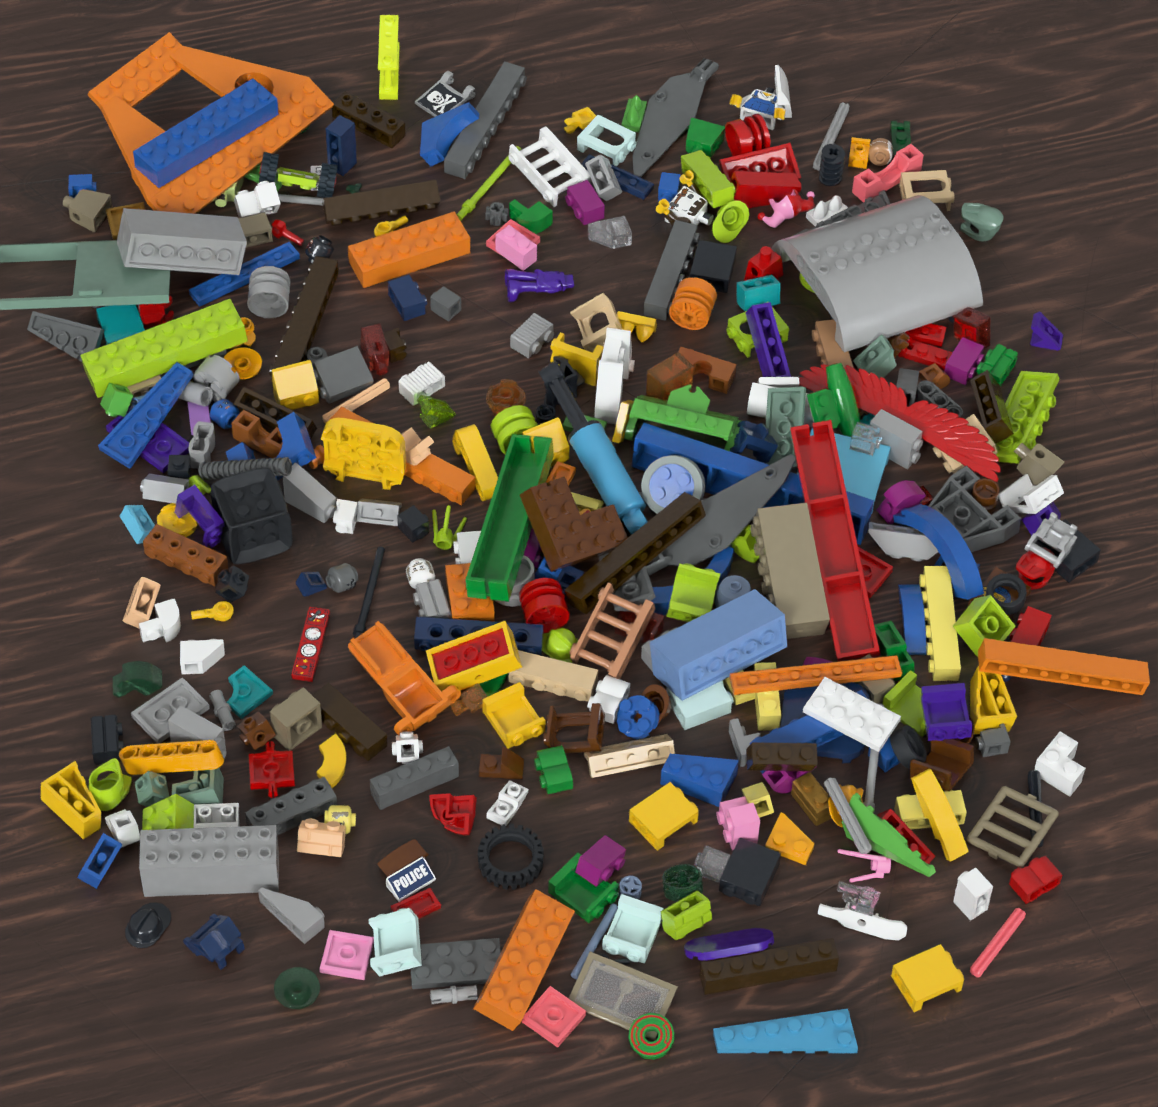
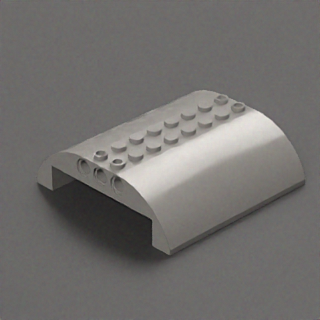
M913 196L781 239L772 247V250L781 256L782 263L792 260L835 320V341L843 352L871 344L881 334L889 338L983 306L979 277L966 245L939 208L925 196Z

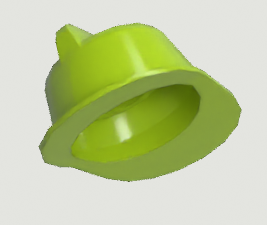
M735 200L723 205L719 209L712 227L716 240L721 243H728L736 238L749 219V209L746 204Z
M552 629L549 633L543 634L542 651L552 659L572 663L570 650L574 643L577 644L578 640L568 629Z

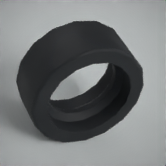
M1009 573L999 574L989 581L986 596L991 595L1006 615L1019 612L1025 604L1026 585L1016 575ZM1001 586H1009L1017 590L1019 596L1017 600L1005 603L994 597V590Z
M905 725L892 732L890 743L893 752L905 768L910 769V761L912 759L920 762L926 761V750L919 735L913 728Z

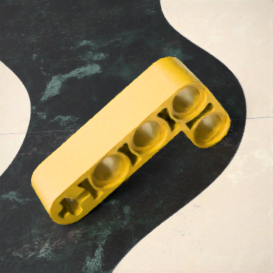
M473 424L455 430L452 438L454 449L457 455L462 454L470 474L475 476V487L480 499L483 502L492 499L498 476L476 425Z

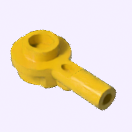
M402 216L395 221L378 223L374 229L375 236L393 232V230L406 224L408 218Z
M221 601L216 603L211 609L191 611L192 620L208 617L219 621H227L233 615L234 609L229 602Z

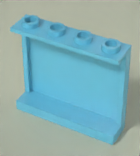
M813 428L811 429L810 436L814 435ZM834 433L846 491L874 500L875 502L884 469L889 460L890 446Z

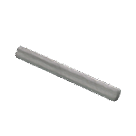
M840 103L813 162L814 169L820 171L822 148L827 144H834L850 106L848 103Z

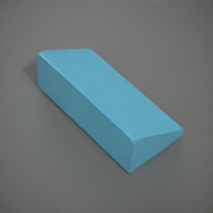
M125 505L120 514V518L137 544L143 543V540L155 526L143 505Z

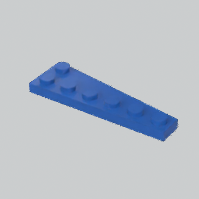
M176 362L98 445L99 450L130 469L192 379L193 372Z

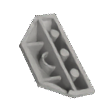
M869 522L868 533L885 554L890 555L892 558L909 557L914 561H922L923 559L928 560L938 553L933 543L915 528Z

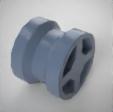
M626 876L621 879L619 897L623 894L640 900L641 881L635 876Z

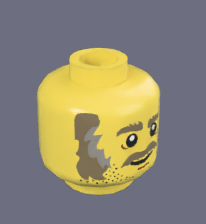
M331 805L328 810H325L324 823L336 821L340 825H346V834L351 831V827H355L356 813H351L349 806Z

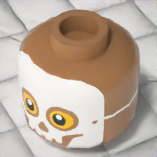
M884 138L873 140L869 147V160L877 166L888 164L893 155L891 142Z

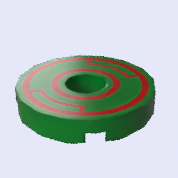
M647 1013L633 1021L629 1028L628 1038L634 1052L644 1059L654 1060L665 1056L672 1048L675 1033L672 1024L666 1017L656 1013ZM655 1031L658 1034L657 1040L653 1042L646 1040V1033Z

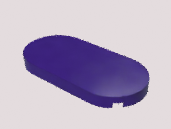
M751 928L699 937L688 941L684 945L685 956L689 959L697 956L698 960L705 961L758 952L768 948V944L773 945L774 935L768 929Z

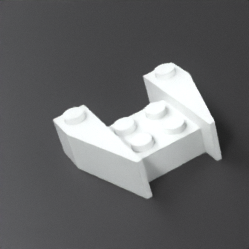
M607 328L602 358L599 360L595 418L607 421L610 424H616L622 402L623 379H628L629 373L634 371L635 360H632L631 331Z

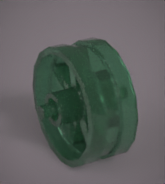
M679 864L668 868L663 873V892L668 899L678 902L695 891H699L702 894V873L697 867L689 864Z

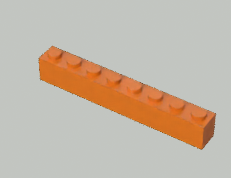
M342 406L330 418H347L372 423ZM433 454L428 455L417 465H411L406 462L405 476L413 479L418 484L430 488L433 492L447 497L452 502L463 505L475 491V476Z
M984 638L978 649L980 672L1143 695L1150 684L1148 662Z

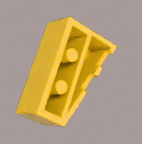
M979 666L970 681V717L974 722V734H980L981 731L988 728H999L1000 724H1005L1006 730L1009 732L1017 718L1002 675L980 672Z
M76 761L41 782V800L83 840L101 828V810L91 791L89 792L86 781L78 770Z

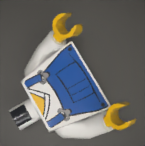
M770 87L766 88L765 91L756 89L751 95L749 94L743 98L732 94L729 103L737 108H741V120H744L747 116L760 114L765 120L768 129L771 130L774 129L776 118L784 120L786 116V109H784L783 105H777L776 91Z

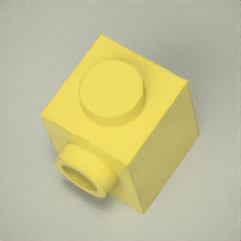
M763 782L742 789L747 803H754L759 818L774 813L770 795Z

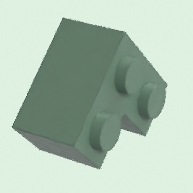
M219 768L194 771L192 780L172 784V795L178 794L194 805L222 804L224 777Z

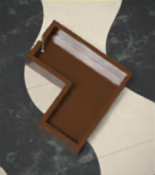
M565 477L533 486L520 494L551 572L609 553L627 539L614 504L580 515Z

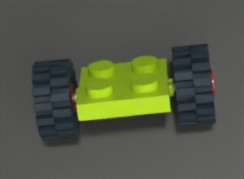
M264 152L259 172V183L263 181L275 182L277 174L278 181L284 186L296 184L300 185L302 189L311 190L312 187L316 188V182L319 181L317 197L328 198L333 196L338 165L322 162L320 177L316 173L283 167L277 170L279 155Z

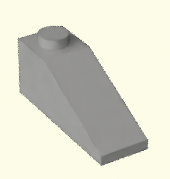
M265 888L258 890L260 903L304 944L325 928V916L318 907L314 908L307 901Z

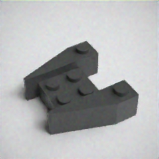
M965 466L950 476L928 506L947 518L961 534L970 551L974 552L1004 543L1019 533L1021 518L1008 505L993 515L972 497L973 486L980 478L970 468Z

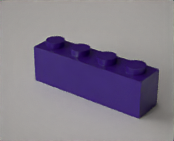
M771 302L752 305L745 314L763 377H791Z

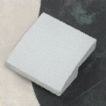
M775 65L774 79L777 105H783L784 109H786L785 118H792L788 80L779 65Z

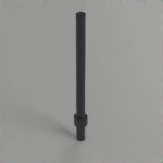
M378 547L358 623L354 626V639L367 630L366 622L385 553L384 547Z

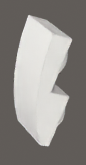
M509 780L499 792L498 800L488 810L486 818L500 825L505 824L507 826L524 801L529 789Z

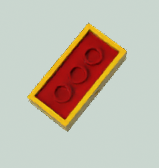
M506 621L426 650L434 684L441 692L451 685H455L461 691L522 668L513 632Z

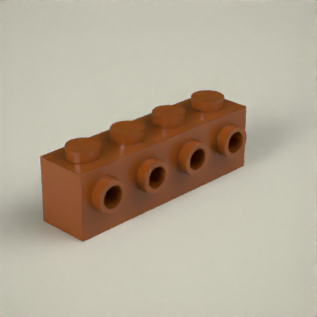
M158 524L154 526L143 540L144 553L148 557L162 561L169 567H175L186 575H192L203 583L216 586L219 573L222 570L228 569L227 556Z

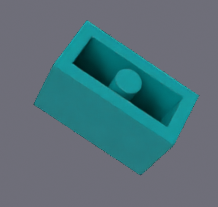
M773 275L737 282V304L744 312L752 305L771 302V306L780 304V282Z

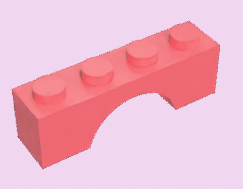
M912 144L906 146L896 153L891 163L882 171L873 173L868 168L854 176L852 193L863 203L869 197L874 198L878 196L879 192L887 191L899 184L902 172L921 171L924 154Z

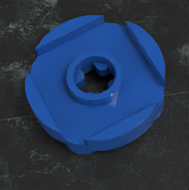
M641 695L622 700L617 713L619 731L633 739H643L650 734L648 733L655 729L659 722L657 706L649 698ZM637 713L642 715V718H639L638 722L634 720V717Z

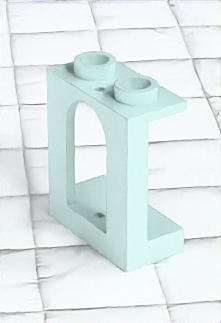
M597 115L577 137V150L584 153L590 147L612 158V165L617 166L625 160L626 155L630 151L632 152L635 149L636 133ZM606 128L622 136L624 142L621 145L613 146L597 137Z

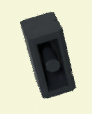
M116 715L95 716L91 718L92 755L96 765L104 764L114 758L120 762L119 752L124 748L123 741H119V736L123 735L122 723H118Z

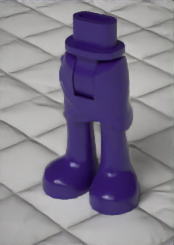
M505 269L508 302L516 301L521 292L556 293L565 291L566 288H574L572 274L564 275V272L541 271L539 269H536L534 273Z

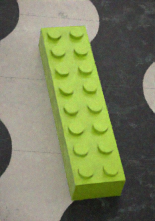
M227 299L86 352L80 356L96 396L100 398L104 396L109 383L129 387L168 372L176 362L184 366L245 343L248 340L245 326L231 299Z

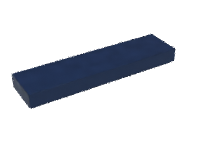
M589 154L581 165L587 170L585 163L595 157ZM611 164L621 190L645 200L654 189L653 183Z

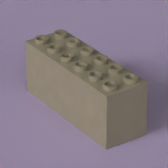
M807 503L758 508L756 516H753V524H751L750 528L752 537L756 539L754 551L760 560V563H758V573L763 576L764 582L761 583L763 595H766L767 600L785 614L787 639L823 635L830 618Z

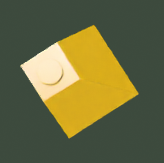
M558 417L522 432V435H527L531 438L532 454H535L534 436L552 438L554 457L551 467L555 466L557 461L564 463L569 460L570 447Z

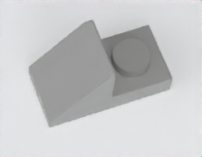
M737 718L729 722V735L739 760V765L743 767L747 763V747L753 739L761 736V734L746 735L745 727L740 725Z

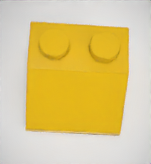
M311 360L272 369L273 393L276 403L291 410L319 403L318 388Z

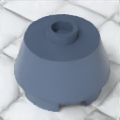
M736 575L723 579L715 591L714 603L716 608L752 591L749 582L745 578Z

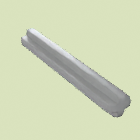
M830 777L824 781V786L859 853L867 854L872 850V847L836 778Z

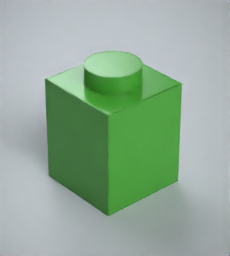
M109 383L100 404L106 414L113 417L117 415L125 417L133 394L125 386Z

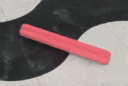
M1016 908L971 966L970 973L972 975L980 977L1024 920L1025 911Z

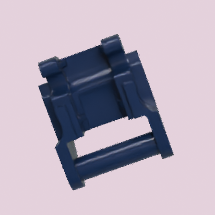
M740 421L737 424V427L740 428L739 434H736L734 446L730 448V452L740 455L744 448L753 450V456L757 458L756 461L768 463L778 447L774 438L769 435V429L763 423L757 425L748 421Z
M212 914L208 922L192 936L183 939V942L196 956H205L211 962L215 960L218 968L222 970L227 965L226 956L235 948L237 953L240 954L245 950L243 941L239 938L241 933L230 917Z

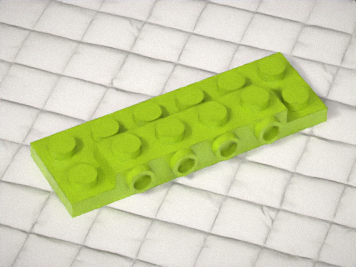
M1020 372L1005 403L1014 434L997 444L994 442L998 452L995 455L999 458V462L1019 464L1021 457L1014 450L1021 443L1030 450L1035 447V439L1037 436H1041L1043 431L1042 424L1049 420V410L1056 405V397L1053 395V392L1059 382L1057 373Z

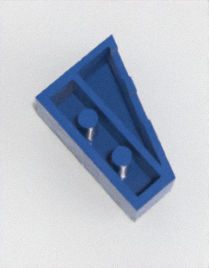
M669 754L661 770L660 785L665 786L671 782L675 787L680 788L684 794L719 807L720 802H724L737 776L739 760Z

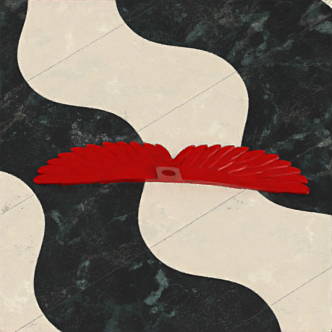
M822 364V368L810 367L811 371L804 370L800 372V375L803 377H798L799 386L806 387V389L813 392L828 389L826 366L829 365ZM849 365L844 367L852 384L858 409L874 416L881 409L923 431L922 440L933 445L962 465L967 466L974 473L998 482L999 479L995 472L1000 473L1001 469L998 463H996L999 462V458L993 453L995 449L986 443L989 439L980 434L978 428L967 425L969 422L966 419L960 418L955 413H948V409L938 408L939 406L936 404H928L929 402L925 400L915 402L907 407L906 395L900 387L897 389L896 385L892 382L888 384L883 377H880L879 380L877 375L874 373L869 375L864 369L859 368L858 372Z

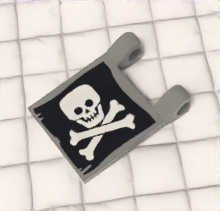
M446 71L435 85L415 101V104L436 117L461 106L467 100L473 99L476 95L473 92L475 88L468 85L462 94L449 86L454 82L452 78L453 73Z

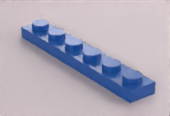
M287 242L243 263L240 275L220 274L189 289V295L199 307L248 284L251 273L257 268L264 266L282 268L300 259V255L293 245Z

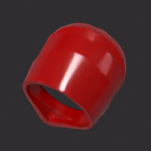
M1042 547L1043 549L1055 555L1050 549ZM1032 551L1022 555L1016 564L1019 578L1030 586L1031 590L1046 586L1054 573L1055 567H1053L1054 564ZM1024 576L1031 580L1044 577V579L1039 583H1033L1026 580Z

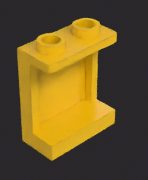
M560 332L557 339L554 338L551 343L553 353L550 362H553L554 356L568 359L570 366L577 370L584 378V383L596 387L599 360L602 358L604 347L597 344L593 353L564 343V333Z
M521 682L483 699V713L508 749L513 746H519L524 741L532 737H538L545 732L546 720L544 717L539 718L524 696V687Z
M669 782L631 808L629 822L658 851L664 846L665 838L690 821L693 824L697 823L699 810L693 802L687 800L680 788L675 787Z
M941 944L894 964L891 975L913 1012L922 1009L923 1002L952 989H955L956 992L961 991L964 981L960 969H956L950 953L945 951Z

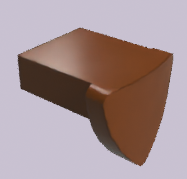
M935 363L919 371V377L922 381H930L939 389L946 387L950 383V377Z

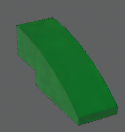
M892 621L875 624L876 637L882 657L898 656L902 675L901 677L893 678L894 681L901 680L910 670L914 672V661L908 654L906 643Z

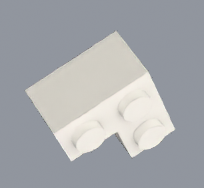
M263 181L257 184L258 186L255 187L254 191L243 190L238 192V195H235L234 198L238 217L242 218L264 212L266 215L277 213L280 200L275 183Z
M1059 732L1036 760L1034 771L1038 770L1040 772V779L1066 795L1071 796L1081 784L1085 768L1072 760L1075 757L1078 742Z

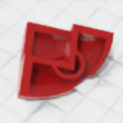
M450 793L429 795L432 813L436 820L441 821L445 829L459 835H470L475 817L477 797L474 795L452 796Z

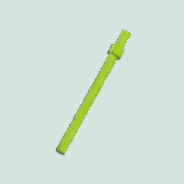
M508 156L477 192L463 203L462 209L456 214L460 221L467 213H471L474 210L475 204L511 164Z

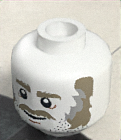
M422 558L414 559L406 568L409 584L414 589H416V585L419 583H428L435 580L432 564Z

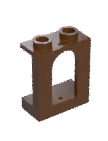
M592 703L591 712L557 714L554 706H550L549 715H546L547 733H544L543 736L545 746L552 748L562 745L565 753L601 751L605 713L601 704ZM589 725L588 741L560 742L557 740V733L563 727Z

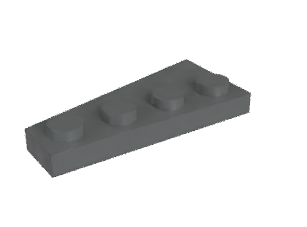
M35 311L32 312L27 328L28 331L81 362L80 355L99 348L104 334V330L101 328Z

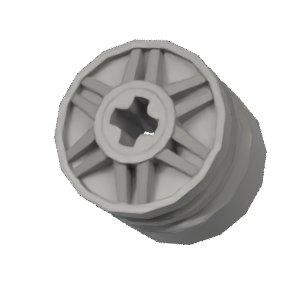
M264 266L257 268L251 273L247 304L252 313L263 318H276L286 313L289 306L290 277L287 272L274 266Z

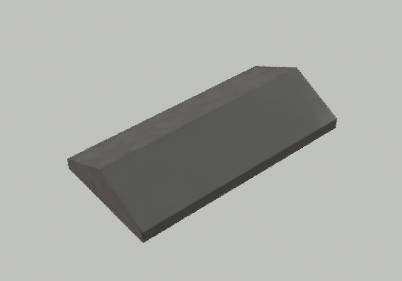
M609 553L599 556V560H602ZM646 566L612 593L637 605H643L646 599L652 601L656 597ZM613 603L616 611H630Z

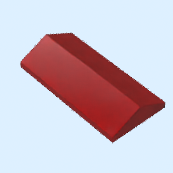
M791 143L719 160L721 173L726 175L728 181H730L734 171L796 173L798 179H801Z

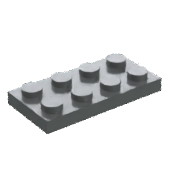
M499 938L420 944L422 966L411 968L412 989L486 984L501 953Z

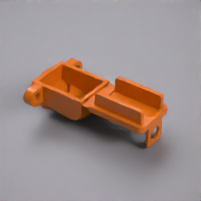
M379 621L375 622L373 627L357 638H352L348 644L349 651L375 682L380 685L388 702L403 718L394 726V731L398 735L401 732L415 731L426 722H431L439 713L448 708L461 696V691L455 685H451L441 692L384 624Z

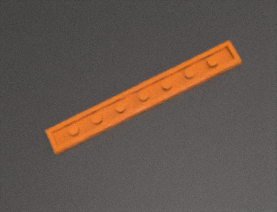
M896 655L730 673L729 679L733 695L819 686L824 677L838 684L901 677L902 671L898 656Z

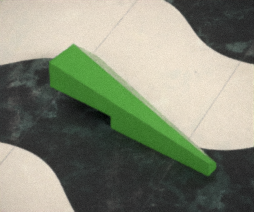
M857 792L852 795L849 805L873 851L927 877L936 872L932 864L929 865L920 859V852L917 850L912 852L908 848L907 840L892 825L873 813L874 808L871 805L866 807L862 803L861 796ZM842 820V825H843V828H844L846 837H847L848 839H850V840L853 841V839H852V837H851L849 831L847 830V828H846V826H845V824H844V822H843V820Z

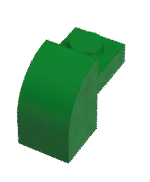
M515 199L509 203V217L535 234L544 231L553 224V211L540 201L529 209Z

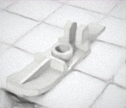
M848 902L845 908L819 905V915L836 919L844 927L889 940H900L906 936L907 925L903 921L879 917L878 913L872 915L855 910V904L852 902Z

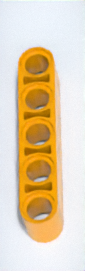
M214 740L130 745L124 747L119 752L123 766L130 775L145 774L148 771L168 773L213 770L219 768L224 763L223 755Z

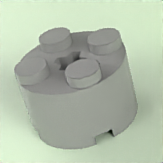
M209 355L193 373L195 383L210 387L213 390L212 400L214 402L225 399L238 384L240 377L237 371L234 374L231 370L233 366L227 360L217 355L213 357Z

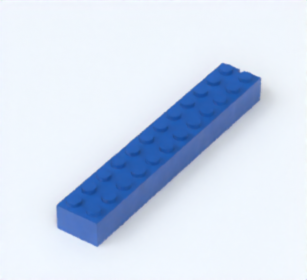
M643 423L634 441L632 467L646 471L651 463L661 457L671 455L686 457L700 468L705 480V492L713 495L769 466L768 464L647 423ZM790 472L784 484L763 508L804 503L799 475ZM846 491L857 544L861 545L868 531L874 500Z

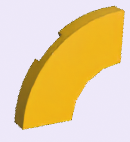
M334 734L319 745L324 761L317 771V776L319 778L325 777L331 788L336 786L341 780L346 766L345 747L337 734Z

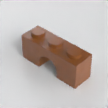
M680 347L672 363L671 376L690 382L695 374L704 373L709 376L708 388L727 394L735 379L737 364L692 349Z
M245 410L232 422L234 439L241 443L243 442L270 458L278 456L283 444L278 427L272 433L267 432L262 427L260 418Z

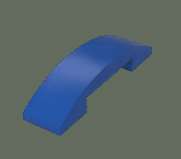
M898 585L904 628L903 639L907 646V652L909 655H926L925 615L920 585Z

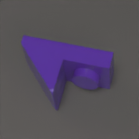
M1041 312L1035 313L1031 325L1033 330L1031 346L1060 350L1063 334Z

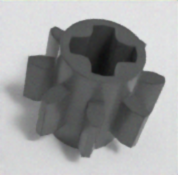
M495 202L490 207H486L485 220H490V225L501 226L503 222H507L508 208H504L503 203Z

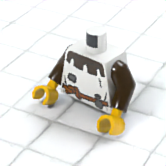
M687 170L685 175L682 174L680 176V182L688 186H684L670 203L666 199L660 200L659 205L656 206V211L660 214L664 213L665 222L671 223L672 226L675 220L695 225L701 222L709 226L713 220V215L707 213L708 202L695 182L692 183L691 180L694 178V175L690 170Z

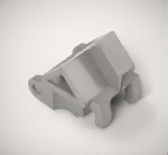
M1052 512L1050 518H1045L1036 533H1033L1024 549L1026 551L1030 550L1054 564L1053 567L1057 569L1070 553L1077 539L1074 534L1078 527L1074 524L1070 526L1058 519L1057 514ZM1040 540L1060 552L1059 557L1038 546L1035 542Z

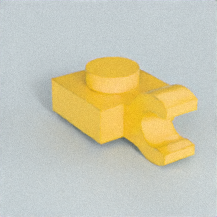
M589 107L573 112L572 118L564 120L567 125L564 127V130L570 134L578 126L581 129H585L596 115Z

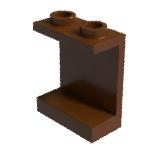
M954 739L932 740L931 752L927 755L925 762L914 759L910 761V779L927 769H931L941 788L950 792L974 763V746Z

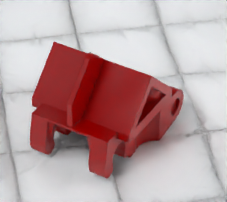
M169 296V303L136 305L144 329L164 324L174 318V311L172 310L165 315V309L172 304L171 296Z

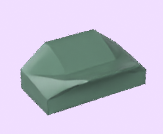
M882 334L853 360L858 369H864L869 374L874 373L879 379L880 377L884 378L897 366L893 355L894 349Z

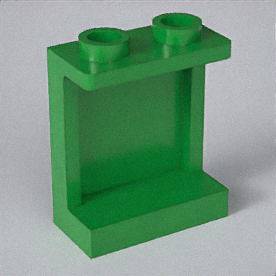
M577 853L549 880L548 893L565 906L574 910L586 922L590 923L594 918L597 919L601 916L604 908L609 903L612 904L619 896V883L614 881L610 884L607 881H602L596 887L575 873L581 856L580 853Z

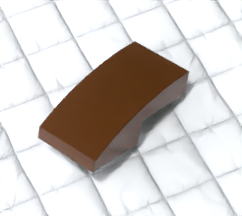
M413 839L389 853L377 865L389 877L421 857L425 859L429 854L416 839Z

